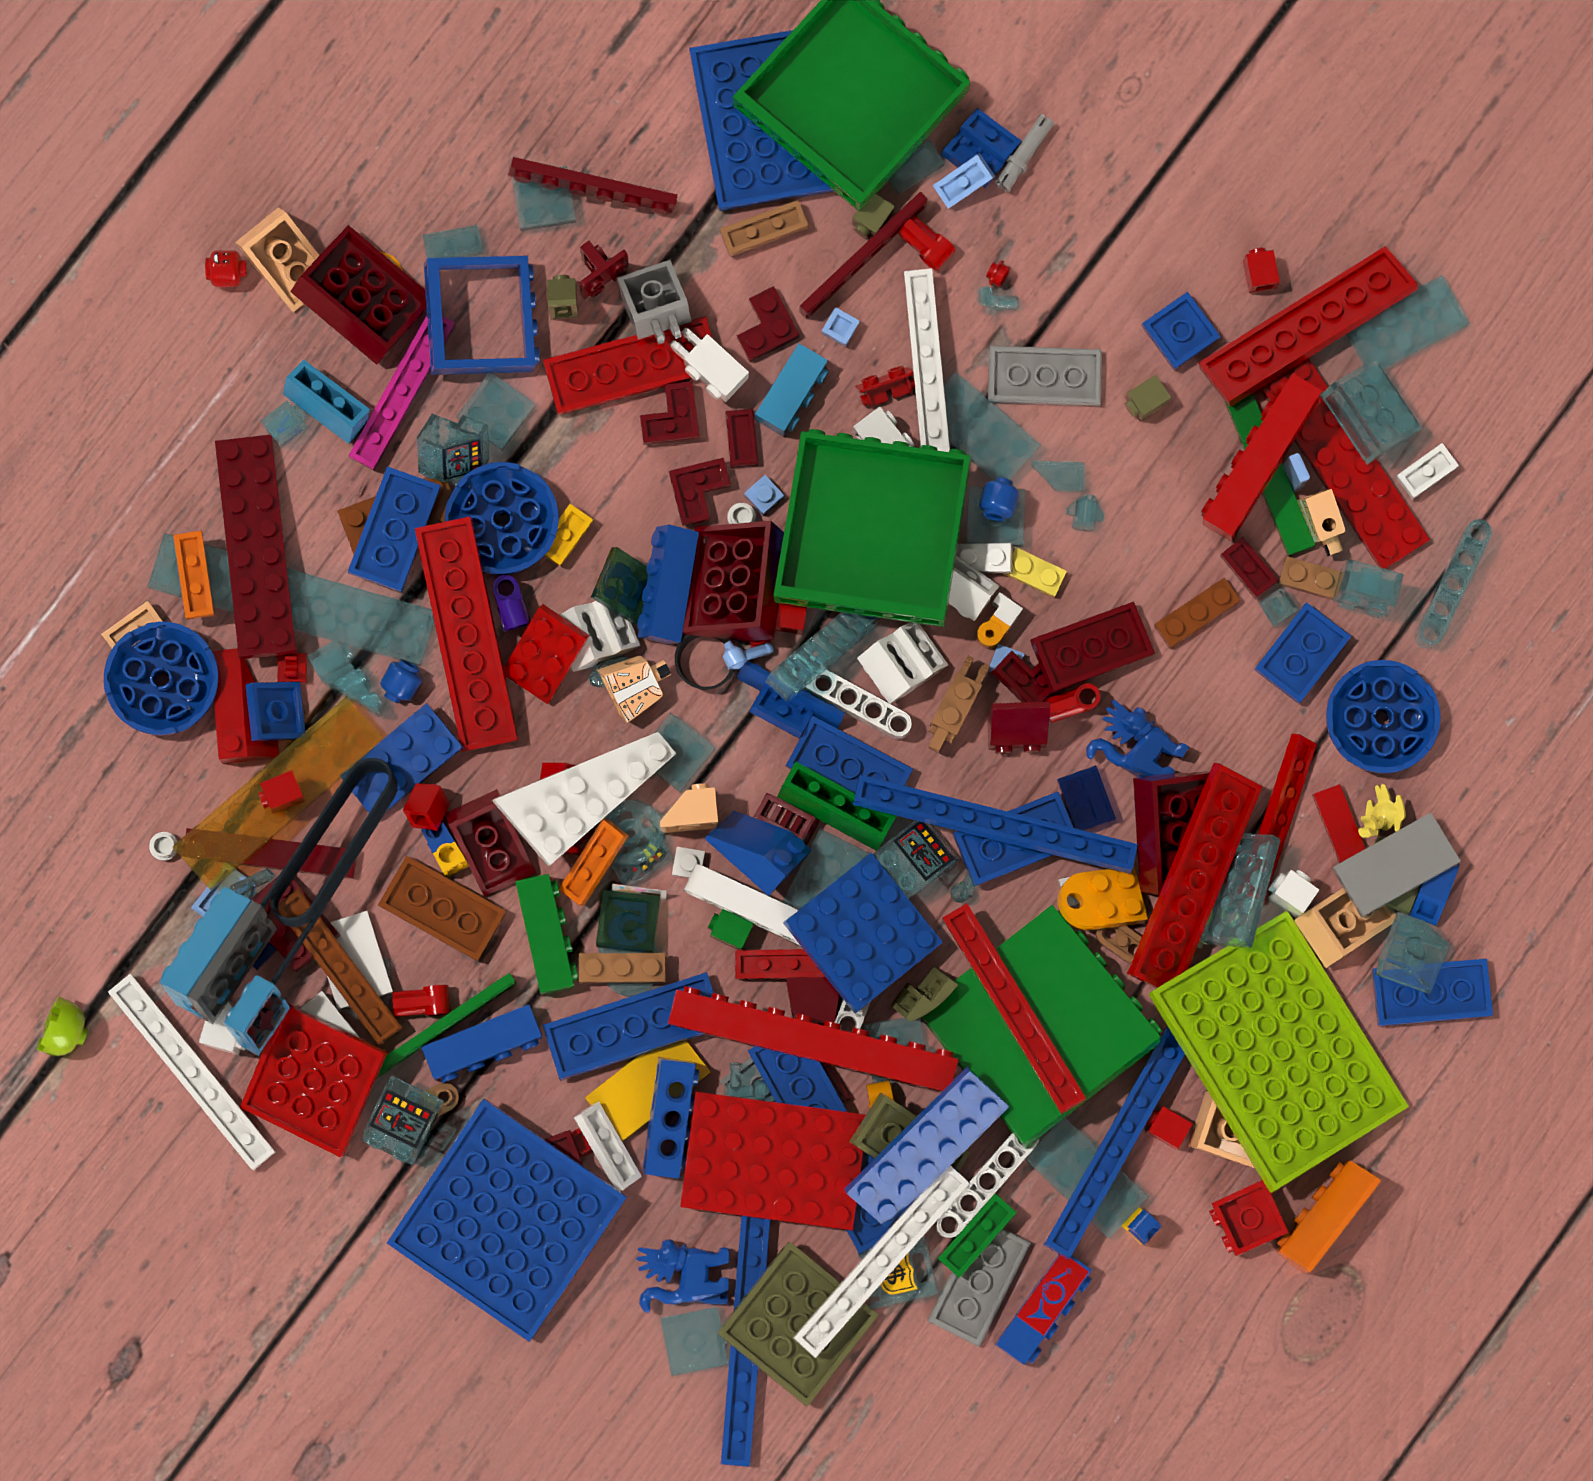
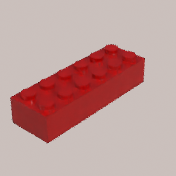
M1292 373L1289 379L1286 377L1282 379L1276 389V401L1274 403L1271 401L1267 403L1261 414L1260 420L1263 422L1259 427L1253 426L1246 438L1248 446L1243 452L1239 449L1231 462L1232 472L1229 476L1227 474L1222 476L1216 486L1217 496L1214 500L1209 498L1201 510L1203 525L1230 542L1236 537L1321 399V389Z

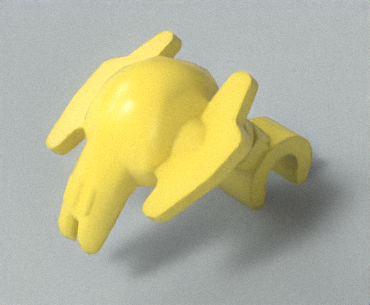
M1381 784V787L1379 785L1375 786L1378 803L1374 806L1373 800H1368L1365 816H1361V821L1365 827L1359 828L1358 832L1363 838L1379 835L1380 829L1387 831L1393 826L1397 832L1401 829L1402 821L1406 818L1402 796L1397 795L1396 802H1392L1385 784Z

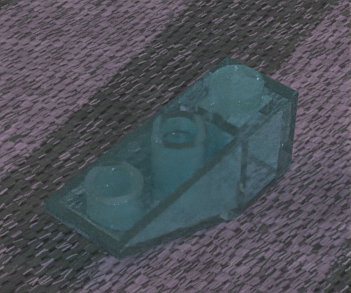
M335 639L307 656L325 686L378 718L382 716L378 708L383 705L375 691L369 694L364 686L369 681L360 667L354 669L349 661L354 656L346 643L340 646L338 640Z

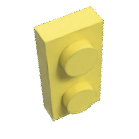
M1016 547L1012 556V573L1003 574L1055 598L1067 571Z

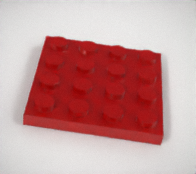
M287 1003L290 1009L266 1043L240 1108L338 1157H342L347 1150L388 1052Z

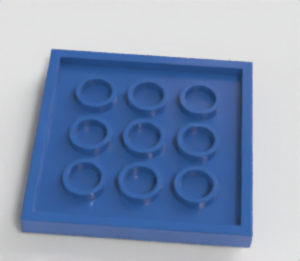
M872 853L868 854L783 922L854 1013L858 1012L943 943Z

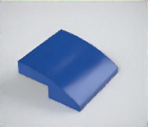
M976 108L961 126L956 136L944 148L941 156L959 168L980 153L996 176L1022 140ZM993 179L982 186L986 188Z

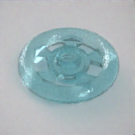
M624 800L603 818L609 819L625 833L629 830L635 831V835L628 837L623 846L630 847L627 854L618 852L613 862L621 865H636L650 859L658 851L664 836V832L661 831L660 827L662 819L658 812L649 804L639 800ZM632 811V819L621 821L619 814ZM647 817L652 826L644 830L639 821ZM646 837L650 842L641 850L637 845Z

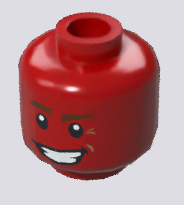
M234 250L213 251L210 258L205 260L206 280H211L212 285L215 287H237L241 282V277L247 276L246 260H241L240 254Z

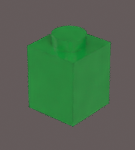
M722 909L720 915L714 913L708 929L712 930L711 938L734 949L742 950L754 923Z

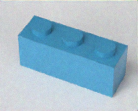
M798 343L755 413V420L783 437L787 431L793 432L800 420V417L797 416L802 407L808 408L815 396L812 390L817 383L822 385L829 373V370L826 369L828 360Z
M303 360L286 377L283 395L346 443L350 444L362 432L368 421L370 409L307 361Z

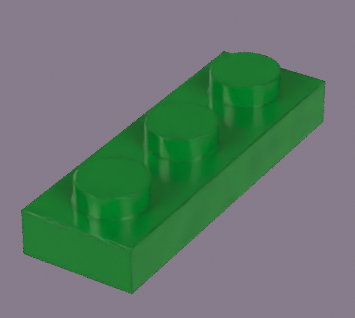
M994 1193L937 1259L960 1278L1017 1212Z

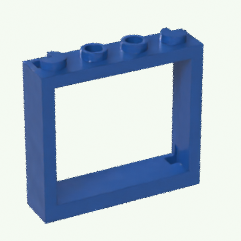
M528 256L426 259L424 263L431 375L521 373L533 371L536 366L535 363H539L540 356L539 348L534 347V336H537L538 326L537 320L532 319V309H535L536 298L535 292H530V281H533L534 270L533 265L528 264ZM518 268L524 358L445 360L439 270Z

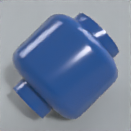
M998 477L996 481H989L984 485L979 507L984 512L983 515L986 518L1003 522L1006 518L1014 515L1019 499V491L1012 486L1013 482L1011 480Z
M400 659L399 662H391L380 682L381 687L386 691L384 696L395 703H400L401 700H412L422 683V676L419 674L420 669L404 659Z

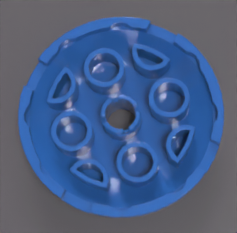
M509 462L485 464L467 473L456 484L447 501L445 510V522L472 517L483 572L496 575L518 573L540 561L552 546L559 524L557 503L547 483L538 474L529 469ZM499 514H506L510 517V521L505 527L498 526L494 522Z
M151 622L131 632L129 631L115 644L105 664L103 681L108 701L113 711L124 723L146 734L171 735L190 728L208 712L216 697L219 674L214 654L197 633L177 623ZM161 673L169 674L170 681L165 686L158 687L155 683L156 677Z
M1391 660L1369 661L1348 671L1334 686L1326 708L1327 729L1338 752L1354 766L1373 773L1399 772L1419 762L1432 748L1440 727V707L1434 690L1430 684L1416 673V670ZM1376 712H1385L1389 719L1388 724H1379L1374 717Z

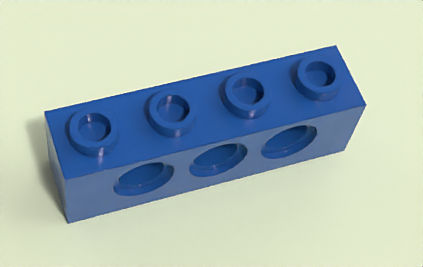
M658 1057L642 1172L646 1175L679 1179L680 1172H685L687 1155H683L684 1143H689L691 1126H687L688 1114L693 1115L695 1098L691 1097L692 1086H697L699 1079V1069H695L696 1064L693 1061ZM673 1082H681L683 1085V1091L677 1097L670 1096L668 1092L669 1086ZM672 1110L677 1111L679 1114L678 1122L671 1126L666 1125L664 1122L666 1113ZM666 1139H671L675 1143L674 1150L669 1154H663L660 1151V1145Z

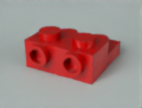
M1263 1180L1211 1203L1214 1209L1210 1210L1209 1213L1216 1227L1222 1225L1226 1234L1221 1237L1228 1253L1234 1251L1235 1256L1289 1232Z

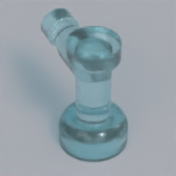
M730 1063V1083H724L725 1096L754 1097V1100L765 1101V1081L758 1079L753 1085L742 1086L741 1063Z

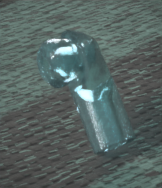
M981 287L977 291V301L981 306L997 310H1016L1018 308L1019 300L1017 296L992 295L993 290L990 287Z
M621 655L598 662L589 675L590 684L594 687H603L604 683L597 670L627 660L626 657Z
M968 871L963 881L951 888L950 895L955 902L960 903L973 897L976 887H974Z

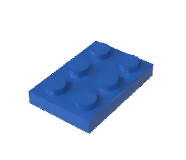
M1306 602L1254 670L1296 703L1300 704L1351 636Z

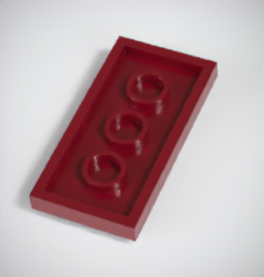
M1134 601L1030 640L1051 693L1155 654Z

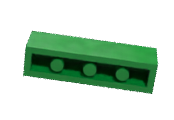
M796 761L777 795L778 798L875 851H878L896 818L892 814L853 805L855 793Z
M545 874L515 881L541 996L575 988L574 981L579 980L575 963L570 964L567 953L573 952L569 935L563 936L561 925L566 924L563 907L557 908L555 897L560 896L557 880H551L550 875Z

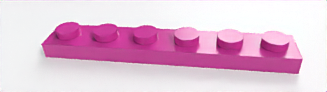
M427 316L348 455L350 459L373 471L431 370ZM442 316L445 345L455 327V322Z

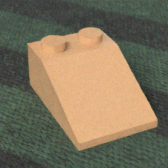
M278 207L237 240L235 244L287 307L294 312L304 303L290 291L299 277L319 257V254L288 214Z
M1342 888L1296 918L1294 922L1325 968H1327L1400 918L1394 909L1387 905L1361 918L1346 891Z
M1205 1092L1188 1146L1255 1169L1209 1092Z

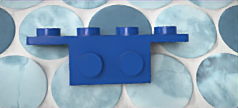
M747 661L740 668L737 679L760 691L749 711L750 713L799 739L812 716L837 729L839 728L845 713L838 710L836 706L825 703L814 697L810 692L801 690L788 683L784 678L777 677L764 670L758 664Z

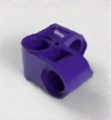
M509 575L498 577L494 581L493 591L504 632L529 625L531 619L516 579ZM503 582H511L514 585V592L509 596H503L498 592L499 585Z

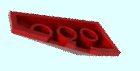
M238 648L212 651L217 662L219 674L218 689L214 699L219 760L222 764L280 758L278 740L252 741L246 684L255 683L245 659L239 660Z

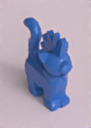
M1112 700L1111 703L1116 710L1107 707L1106 711L1113 717H1103L1102 720L1113 724V726H1108L1104 730L1117 732L1112 739L1115 740L1121 737V745L1132 737L1138 742L1127 754H1121L1116 751L1109 741L1102 738L1091 740L1086 747V756L1092 759L1097 750H1102L1108 761L1117 767L1124 768L1137 778L1173 774L1175 771L1170 766L1163 768L1157 763L1159 757L1164 753L1177 759L1183 758L1189 746L1184 743L1177 745L1172 742L1164 731L1154 725V721H1148L1145 709L1137 707L1134 711L1129 712L1117 701Z
M667 1239L662 1241V1246L659 1250L638 1248L639 1252L647 1256L637 1257L636 1260L648 1262L639 1267L638 1270L652 1269L646 1275V1279L658 1274L657 1282H660L665 1276L668 1283L675 1269L677 1272L681 1271L677 1290L667 1291L660 1287L647 1288L640 1295L639 1304L644 1312H650V1301L655 1298L664 1304H679L682 1302L728 1304L729 1278L720 1277L715 1282L708 1280L709 1267L729 1263L728 1247L720 1248L718 1253L697 1248L688 1249L685 1244L679 1247L674 1240Z

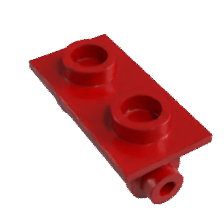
M897 366L888 370V374L878 378L877 375H872L862 379V384L856 385V389L860 393L864 392V395L860 396L863 406L869 405V407H873L889 401L886 390L889 389L893 398L912 393V389H915V381L913 377L908 378V376L913 375V371L909 367Z

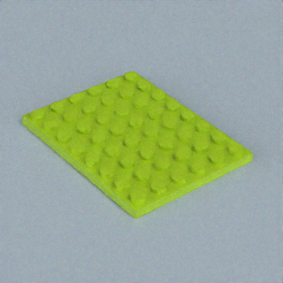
M1288 911L1258 927L1148 994L1270 1193L1409 1107Z

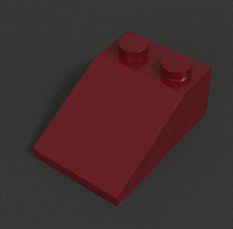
M1050 702L992 703L987 715L988 749H995L996 754L1012 753V749L1024 748V753L1041 752V748H1045L1048 741Z
M498 789L446 813L448 825L484 897L515 883V881L522 880L536 873L517 829L492 801L501 797Z

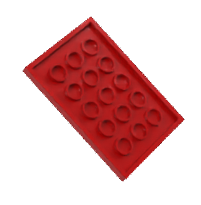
M696 1092L680 1207L853 1230L856 1201L846 1193L845 1188L861 1172L863 1150L849 1141L866 1114Z

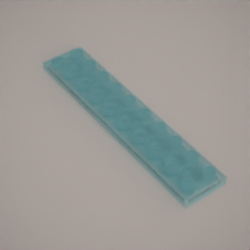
M164 533L147 587L182 598L173 535ZM205 545L213 605L215 608L234 613L227 551ZM287 568L295 631L393 659H404L414 665L421 666L434 625L432 609Z

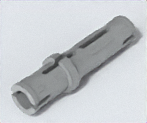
M1040 114L1014 155L1008 157L1006 167L994 182L998 188L1002 190L1004 186V191L1010 192L1020 174L1026 172L1028 162L1054 126V122L1049 117L1044 120L1045 115Z

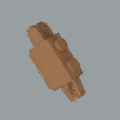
M969 655L960 672L956 673L930 724L928 732L934 734V737L928 748L939 753L945 740L952 743L953 739L957 737L981 690V683L990 667L984 663L977 673L976 680L973 681L965 676L967 671L970 670L974 659Z

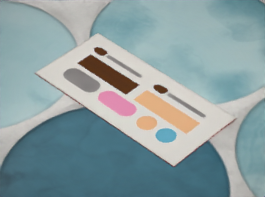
M612 883V893L666 900L667 890Z

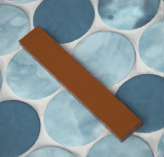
M297 889L278 903V910L282 916L289 918L297 917L305 913L311 904L300 889ZM319 917L303 944L379 1045L400 1030L402 1026L321 917ZM307 924L291 928L300 937Z

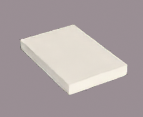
M368 911L331 922L341 935L337 938L338 942L379 997L392 994L393 989ZM328 978L337 1009L340 1011L349 1008V1004Z

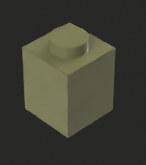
M875 193L867 204L854 215L852 219V225L855 227L854 231L866 239L869 236L872 238L891 218L895 206Z
M1154 375L1127 393L1125 406L1131 416H1137L1141 422L1168 405L1171 396L1157 375Z

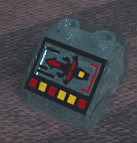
M431 414L416 438L418 472L430 479L446 482L461 478L475 468L487 464L489 461L488 424L464 415L456 423Z
M916 820L873 853L908 899L916 896L960 860L931 824Z
M391 1075L369 1118L362 1141L375 1149H380L394 1156L399 1161L413 1166L428 1140L432 1126L439 1115L443 1100Z

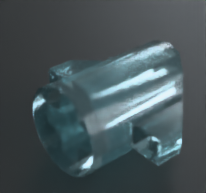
M1092 494L1076 498L1066 508L1065 515L1073 516L1072 529L1094 531L1095 521L1102 522L1104 520V513L1097 503L1096 496Z

